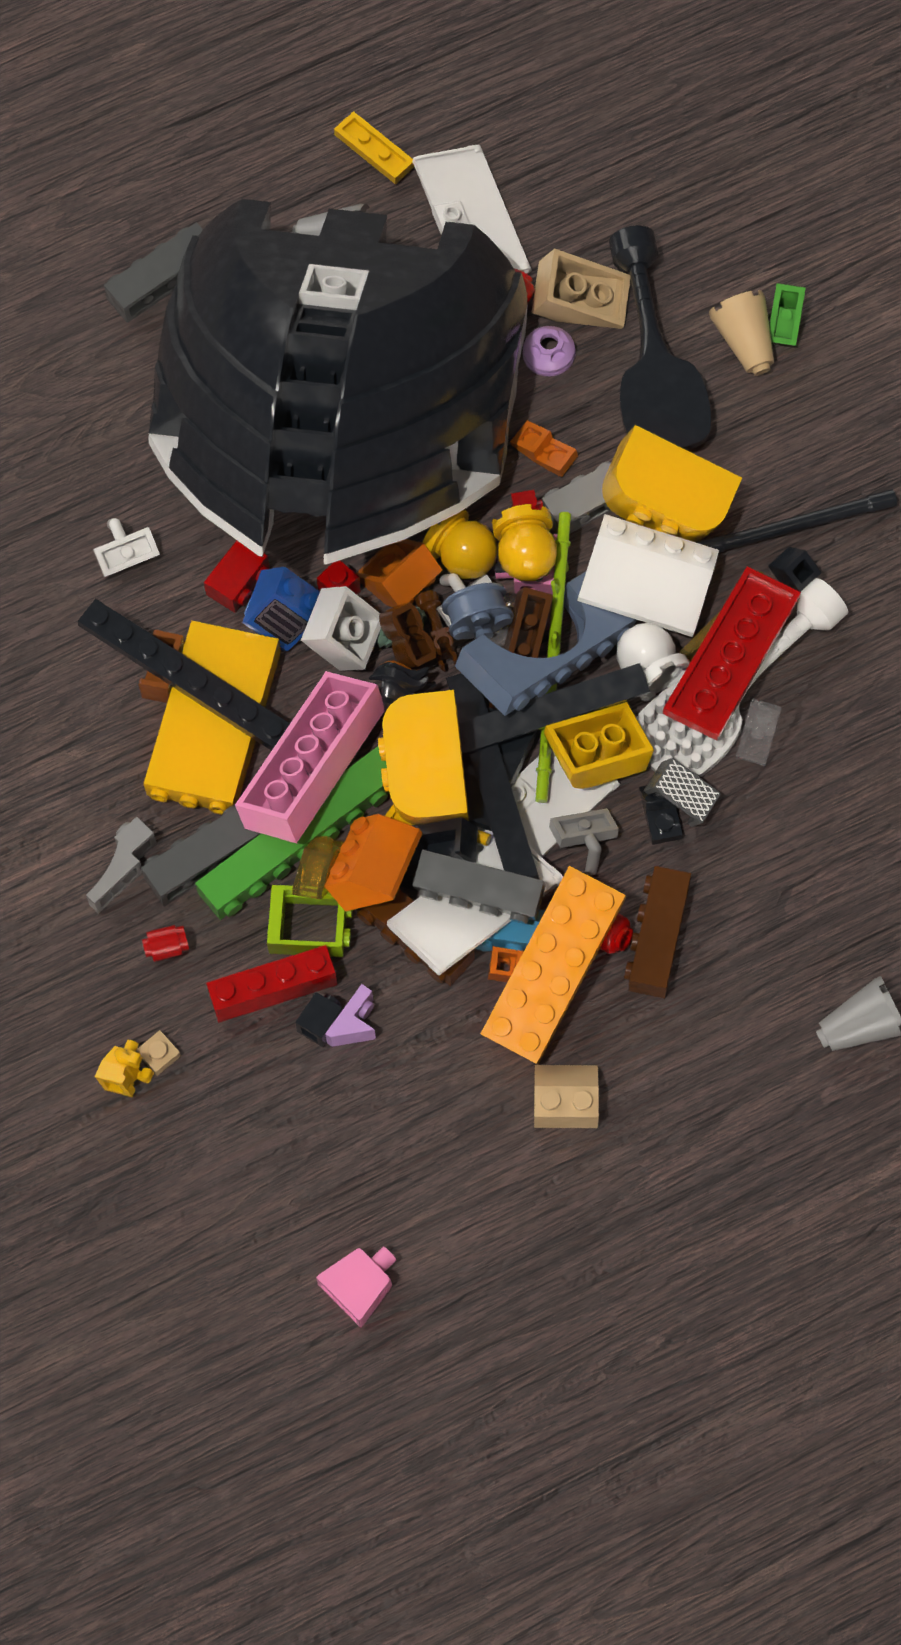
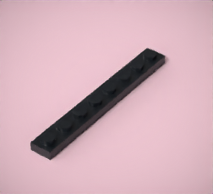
M96 598L79 618V627L269 750H273L290 725L281 717Z

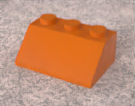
M380 814L357 818L350 826V831L340 848V853L330 870V875L324 887L344 911L394 900L422 836V831L419 828Z

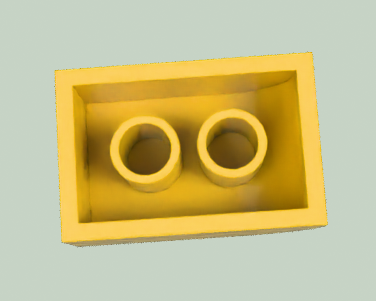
M627 702L546 725L544 729V735L571 785L578 789L590 788L646 771L654 751Z

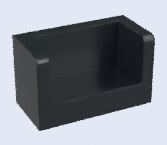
M463 817L428 824L411 825L422 831V836L410 861L418 867L422 849L473 863L476 862L478 827Z

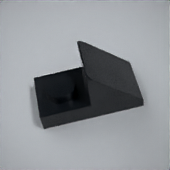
M646 786L639 787L652 845L681 840L683 834L676 806L658 792L648 795L644 792Z

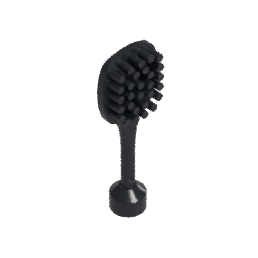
M641 225L625 227L616 231L610 237L609 245L614 266L630 273L639 318L641 347L638 362L627 369L622 376L620 411L624 431L627 435L636 425L690 452L692 448L704 445L710 434L711 409L706 386L700 373L692 363L676 358L670 353L659 330L647 269L658 258L654 231L649 227Z

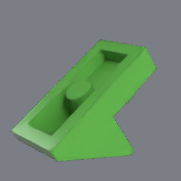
M776 284L769 326L771 342L796 346L806 287Z

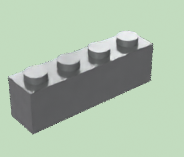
M197 222L190 227L181 229L174 238L166 243L159 244L153 252L143 259H137L128 269L120 274L113 275L104 284L107 300L127 323L173 292L188 244L193 235L199 236L203 230Z
M235 805L226 809L217 820L202 824L196 830V833L187 839L180 838L175 841L168 851L161 855H153L147 859L144 866L141 867L143 877L161 904L166 906L196 887L195 882L261 833L245 829Z
M422 849L412 886L415 890L419 891V896L423 898L437 900V897L441 896L449 898V904L457 907L467 908L468 904L479 906V912L497 916L498 912L510 914L509 919L512 921L528 924V920H537L546 884L539 879Z

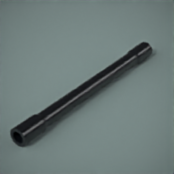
M889 489L867 495L865 498L732 534L707 538L695 543L718 549V554H721L726 550L867 512H876L897 506V498L894 490Z

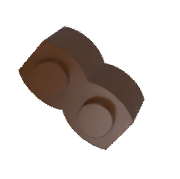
M412 603L397 605L379 614L380 626L386 637L392 641V650L398 662L413 668L436 657L434 643L431 637L423 630L421 615Z

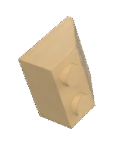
M535 1065L534 1128H598V1065Z

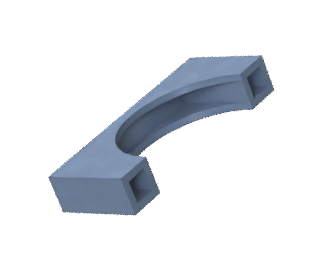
M586 572L568 582L565 587L564 607L570 614L577 631V644L571 650L549 658L526 657L503 649L485 635L462 647L455 667L504 716L515 709L520 711L535 696L542 697L557 682L559 684L564 683L577 669L580 671L584 670L596 657L600 656L602 658L606 656L617 645L623 633L634 627L636 619L577 601Z

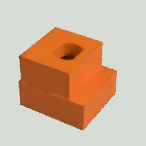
M493 946L488 979L508 982L524 951ZM501 963L509 965L508 971L499 970Z

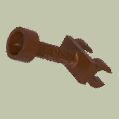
M428 590L420 593L416 597L415 602L417 607L424 610L432 629L430 634L436 649L438 665L442 671L446 672L443 661L445 659H452L455 666L458 660L454 652L455 645L449 633V627L443 628L437 610L441 606L439 595L436 591Z

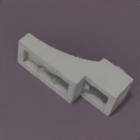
M138 817L134 818L131 822H125L117 830L114 837L117 848L113 859L102 878L86 894L89 905L98 914L142 874L139 860L157 844L154 832Z

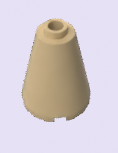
M758 290L757 296H754L752 291L730 297L720 302L722 308L718 311H715L713 307L709 311L712 322L746 372L754 373V376H758L770 371V365L774 363L766 298L763 291Z

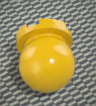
M525 504L503 510L501 512L502 518L498 520L493 518L492 528L494 537L499 540L498 559L502 569L519 581H536L548 575L555 565L557 557V544L553 534L549 532L552 528L550 510L544 506L541 510H532L531 504Z
M464 509L460 513L443 520L440 525L435 524L431 526L422 543H424L435 559L441 557L442 564L450 573H456L461 579H478L486 575L495 565L498 556V545L494 534L486 525L477 521H468L469 514Z

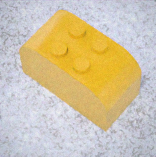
M635 425L622 439L603 480L602 494L609 509L616 515L626 519V521L696 542L703 540L723 521L742 477Z
M454 690L411 694L398 698L386 710L382 724L383 737L378 738L381 761H386L387 768L381 769L382 783L385 792H390L395 810L403 820L412 825L428 824L459 817L469 821Z

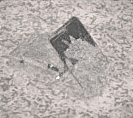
M752 699L736 758L763 766L766 765L777 732V724L782 707Z

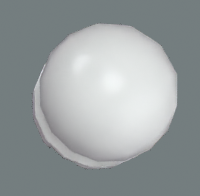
M651 623L637 624L626 630L617 643L616 659L621 669L638 663L641 664L650 690L649 694L640 696L643 701H652L656 697L655 693L677 683L690 664L684 654H676V647L671 635L662 627Z

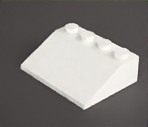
M604 514L577 601L693 637L719 550Z

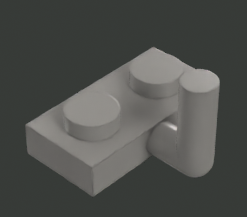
M608 808L550 818L549 828L560 848L586 844L589 851L585 872L588 875H595L598 870L601 846L598 841L617 838L619 831Z

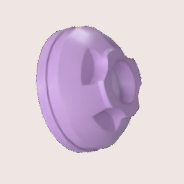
M543 326L537 328L527 336L523 345V359L526 366L541 376L551 377L560 375L571 367L575 359L574 341L565 330L559 327ZM548 337L554 338L558 343L555 348L550 350L543 348L540 344L543 339Z

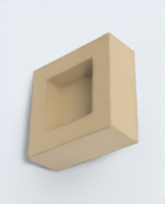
M160 1030L136 1050L137 1053L141 1054L142 1060L156 1076L181 1057L180 1052Z

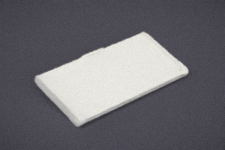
M480 145L413 157L412 162L441 235L445 221L476 225L497 245L510 261L513 268L526 274L532 271Z
M553 750L551 752L550 768L552 773L549 776L547 803L535 801L537 785L536 768L538 767L539 756L518 775L511 787L529 846L542 858L558 844L549 828L550 818L592 811L620 786L616 779L590 788H574ZM478 827V830L492 835L488 846L495 841L493 832ZM477 842L476 855L488 846Z
M495 841L476 855V862L474 863L504 870ZM530 847L539 879L546 884L544 897L559 886L563 875ZM438 896L437 900H430L419 897L389 919L387 926L426 962L437 975H441L512 920L509 919L510 914L498 912L497 916H492L479 912L480 907L468 904L467 908L449 904V898Z

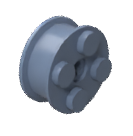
M481 583L461 589L446 598L441 607L443 613L449 615L451 621L449 627L450 635L456 640L477 639L482 635L490 639L494 635L493 632L511 624L514 614L511 608L506 607L504 601L506 595L505 587L499 583Z

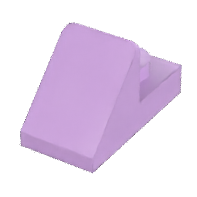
M361 984L325 1033L327 1044L333 1047L374 1040L376 1038L375 1030L360 1020V1018L366 1019L374 1007V1003H372V990Z

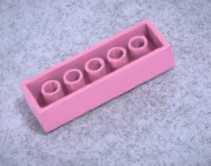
M327 671L324 673L236 802L235 807L245 829L297 844L384 713L382 696L377 684Z

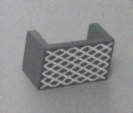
M673 757L661 762L644 789V792L648 795L658 792L688 814L690 819L687 824L691 827L704 822L721 794Z

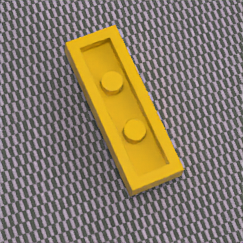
M354 111L334 128V135L394 184H397L414 168L413 159Z

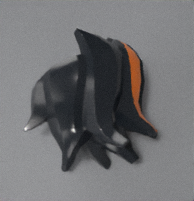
M394 660L386 661L379 665L373 671L374 673L369 677V680H381L382 682L379 691L382 696L384 712L400 697L426 693L436 686L435 681L428 682L429 668L424 667L419 670H413Z

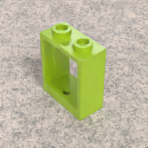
M272 885L267 936L269 954L295 955L326 945L330 957H344V947H350L351 929L346 928V918H352L353 910L344 911L325 887ZM286 903L338 906L335 942L283 940Z

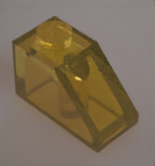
M320 836L314 838L304 848L292 888V895L322 899L328 893L324 886L344 842L334 841L333 838L328 836Z

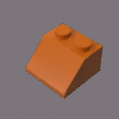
M404 539L384 546L356 574L359 576L360 583L385 605L395 607L405 603H413L415 596L435 582L436 576L442 571V568L424 543Z

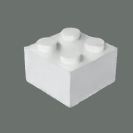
M347 586L321 588L301 641L339 671L364 670L381 629L379 622L380 613Z

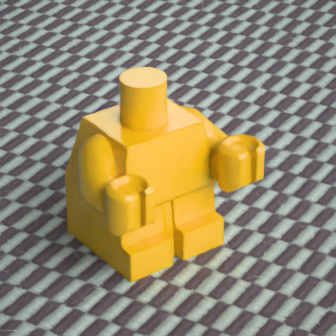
M127 1040L124 1048L114 1046L102 1059L95 1078L104 1090L133 1097L136 1090L133 1085L136 1080L150 1083L154 1073L150 1068L146 1067L142 1071L139 1070L143 1057L140 1053L136 1052L139 1046L137 1042Z

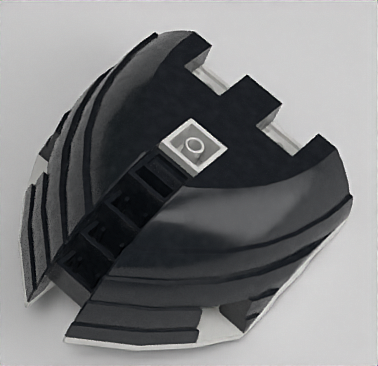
M241 199L216 216L205 226L199 236H192L181 262L176 286L166 307L158 360L154 373V396L150 415L149 445L168 478L204 517L255 554L263 557L273 526L274 510H279L283 513H306L316 517L327 516L324 564H330L413 536L460 513L500 485L507 456L509 422L516 397L518 363L526 333L527 291L522 273L515 272L503 252L476 225L445 221L438 249L386 243L387 215L329 208L319 236L270 230L271 202Z

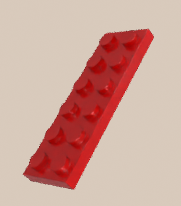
M747 566L663 708V714L718 741L800 599L801 592Z

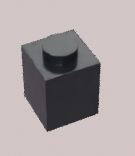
M788 547L768 565V568L779 582L799 592L822 573L806 550Z
M315 992L295 1022L297 1032L324 1048L327 1043L325 1033L342 1012L341 1003L329 994L322 996Z

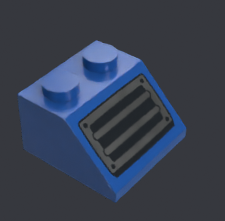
M286 567L261 570L242 623L259 635L278 638L281 650L283 652L289 651L302 638L320 591Z

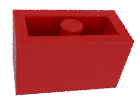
M236 540L204 581L206 595L236 613L241 605L245 606L249 602L260 571L270 569L268 555L264 553L263 557H260Z

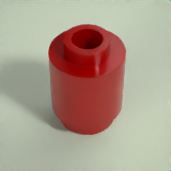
M175 925L151 930L146 932L147 938L142 939L146 957L152 956L154 962L183 955L182 951L189 950L183 926L175 927Z

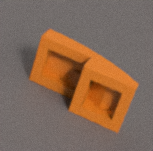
M528 420L510 441L511 445L519 452L560 477H563L578 457L575 448L554 439L551 431Z

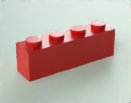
M326 945L206 983L218 1023L338 985L336 973Z

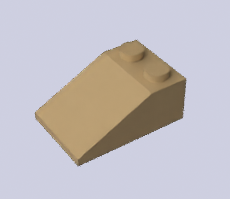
M554 248L539 261L532 313L556 322L622 329L625 323L631 277L629 274Z

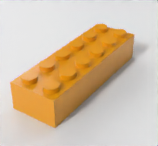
M569 866L480 1034L538 1065L620 911L626 895Z

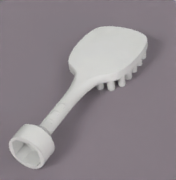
M815 578L801 591L800 599L797 602V616L780 631L748 689L765 669L807 630H831L848 614L846 604L830 585L819 578ZM679 679L677 683L662 691L643 708L636 719L654 749L648 764L654 772H656L661 762L673 757L698 777H702L717 765L735 744L742 727V718L739 711L740 703L718 741L663 714V708L679 683Z

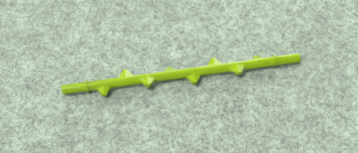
M569 512L559 513L557 540H555L557 544V557L554 580L551 581L553 598L547 658L560 655L566 572L569 571L567 562L568 547L571 545L569 541L571 513ZM557 683L552 685L547 693L556 691ZM541 729L539 761L536 768L537 785L535 801L538 803H547L549 776L552 773L550 768L552 748L544 735V729Z

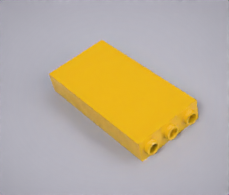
M191 620L182 654L260 705L266 706L281 653L279 639ZM172 687L144 780L146 794L155 801H176L187 808L199 806L208 808L209 811L215 814L222 815L226 809L235 805L240 798L256 740Z

